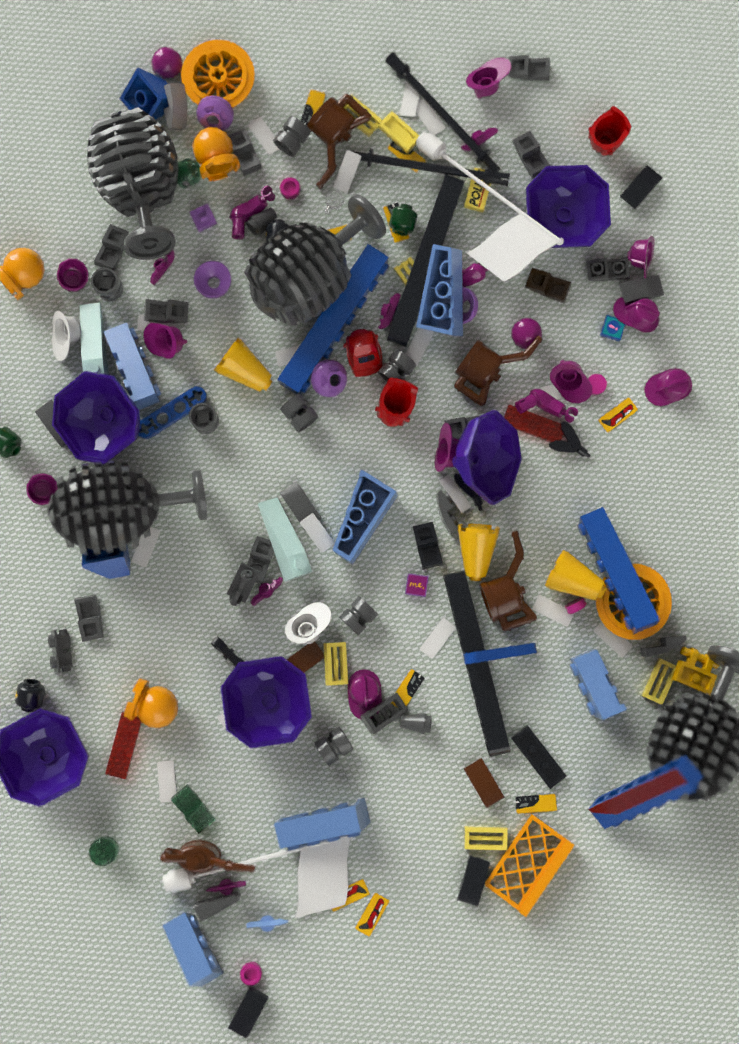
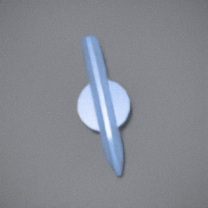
M266 915L260 921L247 923L246 928L260 927L263 931L269 932L275 926L288 923V920L281 918L274 920L272 916Z

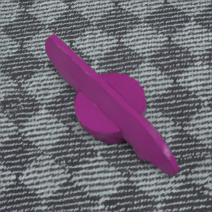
M488 128L484 132L477 130L471 135V138L480 146L498 133L497 128ZM466 144L461 146L464 151H471Z
M174 250L164 255V259L159 258L155 261V271L151 275V284L155 285L173 263L175 258Z
M399 293L393 295L388 304H383L381 315L384 317L383 319L380 318L381 324L378 326L379 329H384L391 323L401 297Z
M279 577L273 580L271 584H261L259 593L250 602L252 606H255L264 598L271 597L273 592L282 584L283 578Z
M223 879L219 885L206 889V892L220 891L223 895H229L233 892L234 888L246 886V881L232 882L230 879Z

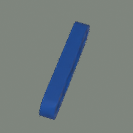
M195 386L140 420L139 437L150 439L187 416L192 407H190L185 398L193 399L195 392L203 394L200 401L197 399L191 401L193 406L198 403H206L207 394L205 390ZM178 402H183L186 405V409L182 413L175 411V405ZM161 413L168 415V421L165 424H160L157 421V417ZM153 419L154 423L158 426V428L155 429V427L152 426L148 429V434H145L144 432L141 433V431L143 430L142 426L145 425L149 427L150 425H152L150 420Z
M536 643L465 653L463 656L465 664L534 654L537 653Z

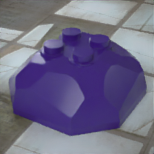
M588 165L546 166L526 187L527 215L558 238L564 239L562 245L556 244L551 248L591 247L611 225L609 184Z
M84 371L54 396L52 426L77 460L93 463L102 462L105 465L137 440L140 430V411L115 376Z
M492 410L470 420L457 444L456 453L452 461L453 466L457 468L465 484L490 505H495L511 496L522 461L518 431L497 410Z
M282 656L239 662L220 687L226 730L249 748L294 742L312 718L306 674Z
M38 709L0 730V778L10 798L41 807L80 786L89 754L70 717Z

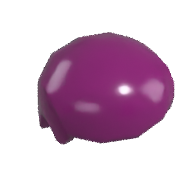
M162 47L153 54L151 66L154 74H157L162 79H170L180 74L183 63L180 54L170 47Z
M68 258L59 264L57 281L63 289L68 292H78L86 286L89 273L82 261Z
M522 318L515 322L512 327L511 338L515 345L521 349H527L537 336L542 337L541 326L532 318Z
M45 473L32 476L26 486L28 498L33 503L39 505L49 504L52 493L54 496L58 489L57 481L51 475Z

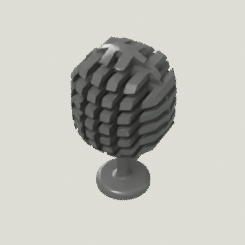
M139 107L125 112L119 111L113 113L110 117L95 121L91 128L87 149V164L91 180L100 196L111 207L127 217L136 214L138 216L140 228L132 231L125 238V252L130 257L141 260L156 259L168 254L175 247V237L169 229L153 226L150 212L154 211L155 208L170 204L174 198L178 181V157L172 139L159 122Z
M355 194L348 201V209L353 221L336 235L321 226L317 228L314 224L304 222L299 223V225L292 224L268 238L266 243H263L257 249V253H254L249 259L250 265H247L244 271L250 282V294L256 307L273 320L277 321V318L291 326L298 325V321L300 323L308 322L311 318L319 316L321 312L328 309L339 298L340 294L346 290L347 282H349L352 276L346 264V252L343 245L361 230L374 239H380L386 234L385 223L377 209L366 198Z
M114 460L108 461V467H102V462H95V468L92 469L89 468L88 463L82 464V472L78 474L76 466L70 468L67 481L63 480V476L56 478L58 489L54 496L52 493L48 505V516L57 535L59 533L65 539L67 547L74 548L75 544L79 546L81 554L88 555L87 548L93 549L94 555L101 554V550L105 549L107 553H114V548L117 547L120 548V552L126 551V544L132 542L133 549L139 546V537L143 534L145 538L151 536L150 527L154 520H157L159 508L162 506L195 503L198 518L200 520H207L206 499L201 470H195L192 473V490L158 494L153 484L143 478L142 468L135 467L136 473L130 471L128 462L121 460L122 468L115 467Z
M712 645L707 652L708 657L722 667L712 693L693 695L686 692L676 702L669 701L664 705L665 711H661L657 722L651 730V736L648 741L649 747L647 746V757L650 761L649 767L651 771L686 755L703 776L697 784L699 788L690 795L685 793L678 800L699 801L702 799L707 801L708 798L717 796V793H725L729 789V783L733 782L739 771V713L724 700L734 673H739V652L727 647Z

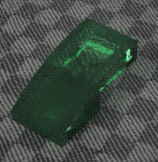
M188 784L171 797V801L185 815V819L198 834L215 821L214 816Z

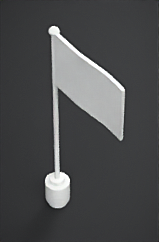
M423 132L418 137L416 146H418L419 151L433 161L441 160L442 158L446 159L519 213V215L500 226L481 245L467 252L469 256L502 281H508L518 275L540 254L554 245H562L564 243L563 238H558L447 156L446 144L432 133Z
M347 835L340 836L339 840L328 842L325 839L317 845L308 846L306 844L294 850L287 849L237 863L247 865L300 851L297 872L298 907L295 918L345 905L348 892L347 857L349 842L353 837L348 838ZM218 867L200 873L190 872L183 868L168 871V874L163 875L164 887L166 892L171 891L172 893L193 888V883L196 882L197 877L224 871V869Z

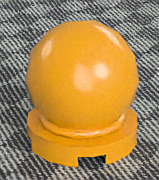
M207 127L196 135L192 144L193 153L197 162L201 164L199 171L203 180L207 177L209 181H218L227 178V173L233 169L235 172L239 170V159L235 154H232V140L225 131L217 127Z
M25 247L16 248L6 255L3 266H0V281L11 294L16 292L17 294L14 297L20 300L24 296L21 292L23 289L32 288L43 279L45 272L44 262L34 250Z
M139 678L132 690L136 694L132 703L127 702L124 717L132 721L138 716L143 724L151 728L168 726L178 713V700L174 693L162 686L149 688V681Z

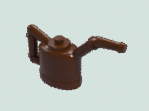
M344 94L339 101L334 97L329 98L315 112L307 124L309 130L327 145L328 169L316 184L319 189L323 188V185L330 179L337 168L335 145L339 142H348L352 137L350 135L352 129L369 122L372 118L368 110L364 109L353 99L352 95ZM348 104L360 117L354 118L344 106Z
M537 336L524 352L521 351L520 353L502 356L478 339L455 371V374L460 376L454 384L455 389L471 399L474 404L484 406L487 401L490 384L493 380L498 382L501 377L498 374L501 370L499 366L504 363L525 361L532 355L538 345L542 343L543 339ZM468 381L478 389H481L480 395L465 386V382Z
M518 531L511 532L516 554L507 574L479 583L489 617L493 623L499 621L503 631H511V629L522 625L531 624V622L537 619L535 612L524 601L523 594H526L524 586H520L518 582L515 583L513 579L521 561L524 560V550ZM521 610L525 614V616L509 622L506 618L521 612Z
M206 840L186 842L180 849L166 848L160 855L162 862L178 863L183 869L194 873L206 872L215 866L228 872L255 873V865H246L221 859L222 855L219 847Z

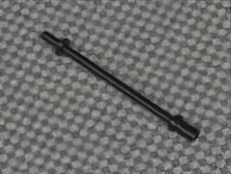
M392 52L385 62L397 73L396 76L399 79H405L478 156L477 164L483 162L492 171L499 172L501 168L489 157L491 150L486 149L484 151L410 73L411 67L408 64H404L396 53Z
M371 148L369 153L351 151L361 155L360 161H366L367 167H371L372 163L470 178L456 167L375 155ZM491 168L484 172L466 169L487 185L491 183L508 187L509 180H502L500 178L509 179L510 173L492 171Z

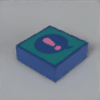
M606 315L600 336L620 341L625 324L618 321L615 317Z

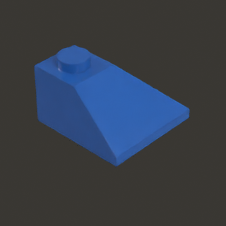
M137 68L120 99L129 110L139 107L157 121L165 115L164 109L169 107L164 88L168 83L141 68Z
M126 544V551L120 552V548L117 547L114 548V553H107L105 549L101 550V554L94 555L93 549L87 548L88 555L82 554V567L108 579L130 575L128 546Z

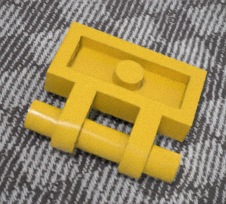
M683 646L680 654L686 656V662L678 660L671 680L699 692L711 694L717 675L710 672L712 668L717 669L719 665L712 661L708 654L703 655L697 649ZM696 661L701 662V668L695 666Z

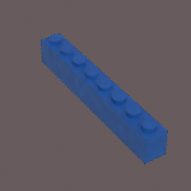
M367 244L350 270L352 276L349 282H347L346 290L340 294L339 298L328 309L321 313L278 377L279 384L296 395L307 392L311 385L309 381L313 369L324 358L328 359L334 350L332 346L335 342L339 343L345 334L344 328L346 325L350 326L356 318L354 313L358 308H363L367 301L365 297L369 291L373 292L377 287L378 281L376 280L380 274L384 276L390 266L388 265V256Z

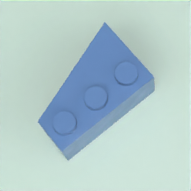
M592 649L570 659L572 662L569 665L574 676H578L580 681L578 687L581 694L587 697L589 703L586 706L591 715L604 720L627 710L624 704L620 705L616 695L618 691L615 686H612L608 677L609 673L597 649Z
M185 912L162 925L189 986L202 987L224 974L209 947L207 939L199 929L200 925L195 915Z

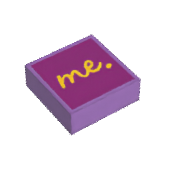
M408 573L405 594L426 597L429 576Z

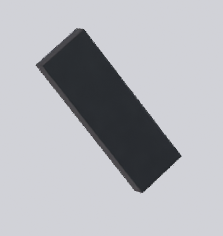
M528 725L511 737L549 789L567 777Z

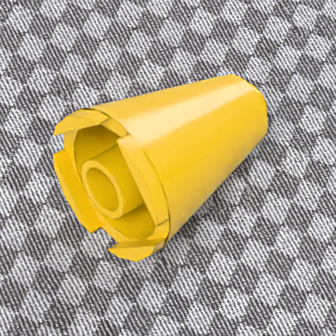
M239 337L214 369L216 373L259 392L262 389L266 391L273 382L270 379L272 377L270 372Z
M463 524L458 525L464 571L469 580L482 581V578L486 577L500 532L498 526L493 530L491 529L492 525L468 524V528H463Z
M563 550L555 562L556 565L551 570L545 586L551 590L594 601L597 598L602 599L607 589L604 586L605 581L572 554Z

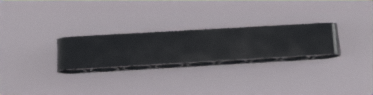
M447 174L444 177L387 337L389 342L407 347L420 310L433 244L443 245L464 186V180Z
M464 570L443 575L462 653L484 651L485 648ZM488 661L465 664L489 757L510 753V746Z

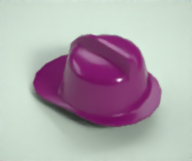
M504 57L491 59L477 70L471 72L466 78V84L474 90L478 99L491 96L498 91L500 81L509 74L511 63Z
M650 236L649 239L636 240L627 253V258L631 265L644 270L645 279L654 253L655 241L653 236Z
M621 297L614 303V316L625 325L644 333L654 331L659 325L660 312L657 305L650 299H640L624 304L623 297Z
M150 323L144 329V343L147 349L157 356L171 359L187 343V340L183 339L181 331L176 327Z
M563 359L559 365H556L551 370L550 380L564 399L571 403H582L590 398L592 385L577 362L565 361Z
M682 369L666 370L649 378L645 384V396L654 405H669L684 399L692 391V380L689 374Z
M444 423L441 428L438 448L435 454L434 464L438 472L443 471L445 468L454 467L452 461L459 440L452 437L451 427L448 423Z
M358 670L351 675L347 687L349 707L353 715L361 719L360 716L382 702L381 683L378 676L370 670Z

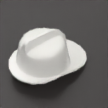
M56 311L53 315L52 348L56 359L64 361L69 354L70 346L75 345L80 339V321L76 316H65L61 311Z
M320 602L311 603L287 622L285 627L287 638L297 644H311L319 638L320 633L330 623L331 611L329 607Z

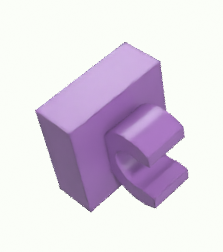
M208 203L189 212L198 232L217 224Z

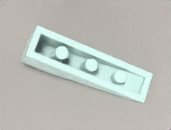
M101 303L80 305L83 372L91 371L109 375Z
M278 498L259 502L258 506L284 582L312 572L306 552Z

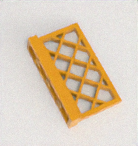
M531 814L485 881V886L526 917L575 845ZM532 820L541 826L542 834L529 836L528 826ZM543 828H545L550 833L544 834ZM526 831L527 837H522V835ZM554 835L561 840L556 848L547 849L545 836ZM543 837L545 849L532 851L530 839ZM528 839L530 852L517 854V842ZM514 848L515 854L509 855ZM553 851V853L549 857L548 852ZM545 852L547 862L543 866L535 867L533 854ZM531 855L533 867L520 869L518 856ZM516 857L518 869L505 871V860ZM502 866L503 872H498V870ZM536 869H541L540 872H539L538 875H537V874H536ZM533 870L534 881L529 884H523L521 872ZM518 872L521 885L508 887L506 874ZM504 875L506 887L496 888L490 882L494 876ZM524 887H529L528 890H527L526 893H525V892H524ZM510 889H522L523 897L518 904L510 898ZM506 890V891H507V895H505V894H504L503 892H501V891Z

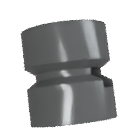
M290 116L283 125L284 131H279L273 142L282 152L294 157L301 148L300 143H304L311 132L303 122Z
M107 267L100 268L93 273L91 277L92 287L103 300L115 301L122 295L123 284L112 269Z
M395 349L389 357V363H384L378 373L386 382L390 377L406 380L405 375H410L416 367V363L405 353Z
M301 393L289 399L280 408L287 419H292L291 424L298 433L309 427L319 417L312 407H307L308 402Z
M198 403L191 408L189 420L198 432L209 434L217 429L219 417L211 405Z
M360 596L351 604L352 608L346 609L339 617L358 636L366 628V623H371L378 616V613Z
M340 727L331 731L328 738L324 736L314 742L328 766L339 760L340 754L345 756L354 750Z

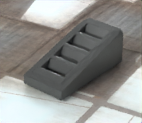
M395 693L362 714L360 718L371 734H376L407 712L408 709L398 693ZM392 701H394L399 711H395L391 704ZM385 706H387V708L389 709L390 713L392 714L391 716H389L385 711ZM378 711H380L385 720L381 721L377 714ZM372 716L377 725H374L369 717Z
M234 892L229 895L196 902L193 907L200 921H204L238 902L241 894Z

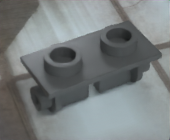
M241 563L227 592V595L230 596L231 605L237 606L241 601L246 603L261 571Z
M67 629L59 630V634L56 633V630H53L51 635H48V646L52 648L53 656H50V667L54 669V673H59L60 668H62V672L71 671V667H73L71 652L63 653L64 648H71L70 633L67 632Z

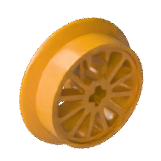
M210 40L199 44L187 55L181 70V80L185 86V92L197 105L203 98L212 96L217 90L216 96L220 97V92L223 91L226 97L222 98L227 100L233 108L249 95L255 78L254 66L246 51L237 44L226 40ZM224 59H225V60H229L228 63L226 64V66H225ZM215 60L220 63L218 66H211ZM205 63H207L208 69L203 67ZM233 64H236L238 66L237 68L229 71ZM200 71L207 76H197V73ZM242 73L241 78H233L234 76ZM196 82H203L205 84L197 86ZM231 84H240V85H238V87L236 88L235 86H233V85H231ZM226 88L231 90L233 93L228 94ZM209 89L207 94L202 93L203 91Z
M632 564L641 583L644 581L649 585V588L645 590L646 593L651 590L653 591L654 599H650V601L655 602L654 609L660 619L658 624L633 634L632 630H628L623 618L625 616L622 610L619 611L617 609L611 613L609 605H615V602H609V595H614L613 591L609 592L608 589H606L602 599H596V608L602 623L612 633L625 639L639 640L654 635L665 625L671 612L672 597L666 581L658 572L642 564ZM620 612V614H619V620H620V621H617V620L615 619V615Z

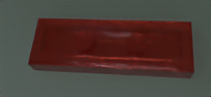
M508 404L504 418L516 430L547 442L562 439L561 423L529 411L520 414L515 406Z
M122 712L107 764L106 775L127 779L142 724L138 716L131 721L124 717V712Z

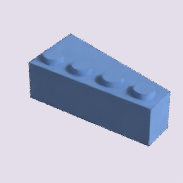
M433 244L416 325L417 328L452 336H463L462 250Z
M124 323L104 331L111 352L116 359L118 370L124 378L123 382L130 395L129 397L136 407L142 410L159 403L158 396L162 394L157 383L153 384L150 377L154 375L150 366H145L143 358H146L142 346L137 347L135 340L138 339L134 327L129 328L128 324Z
M362 469L333 547L335 554L352 565L398 497L394 489Z
M365 798L358 799L351 806H348L347 802L332 807L331 811L325 807L311 812L312 815L305 812L279 819L274 823L280 849L287 847L288 850H294L299 848L300 844L305 843L308 846L319 844L320 840L325 839L328 842L339 840L340 836L347 835L348 838L359 836L360 832L371 823Z

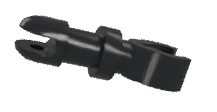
M218 636L211 643L216 650L224 655L225 659L228 658L233 663L234 667H236L238 662H244Z

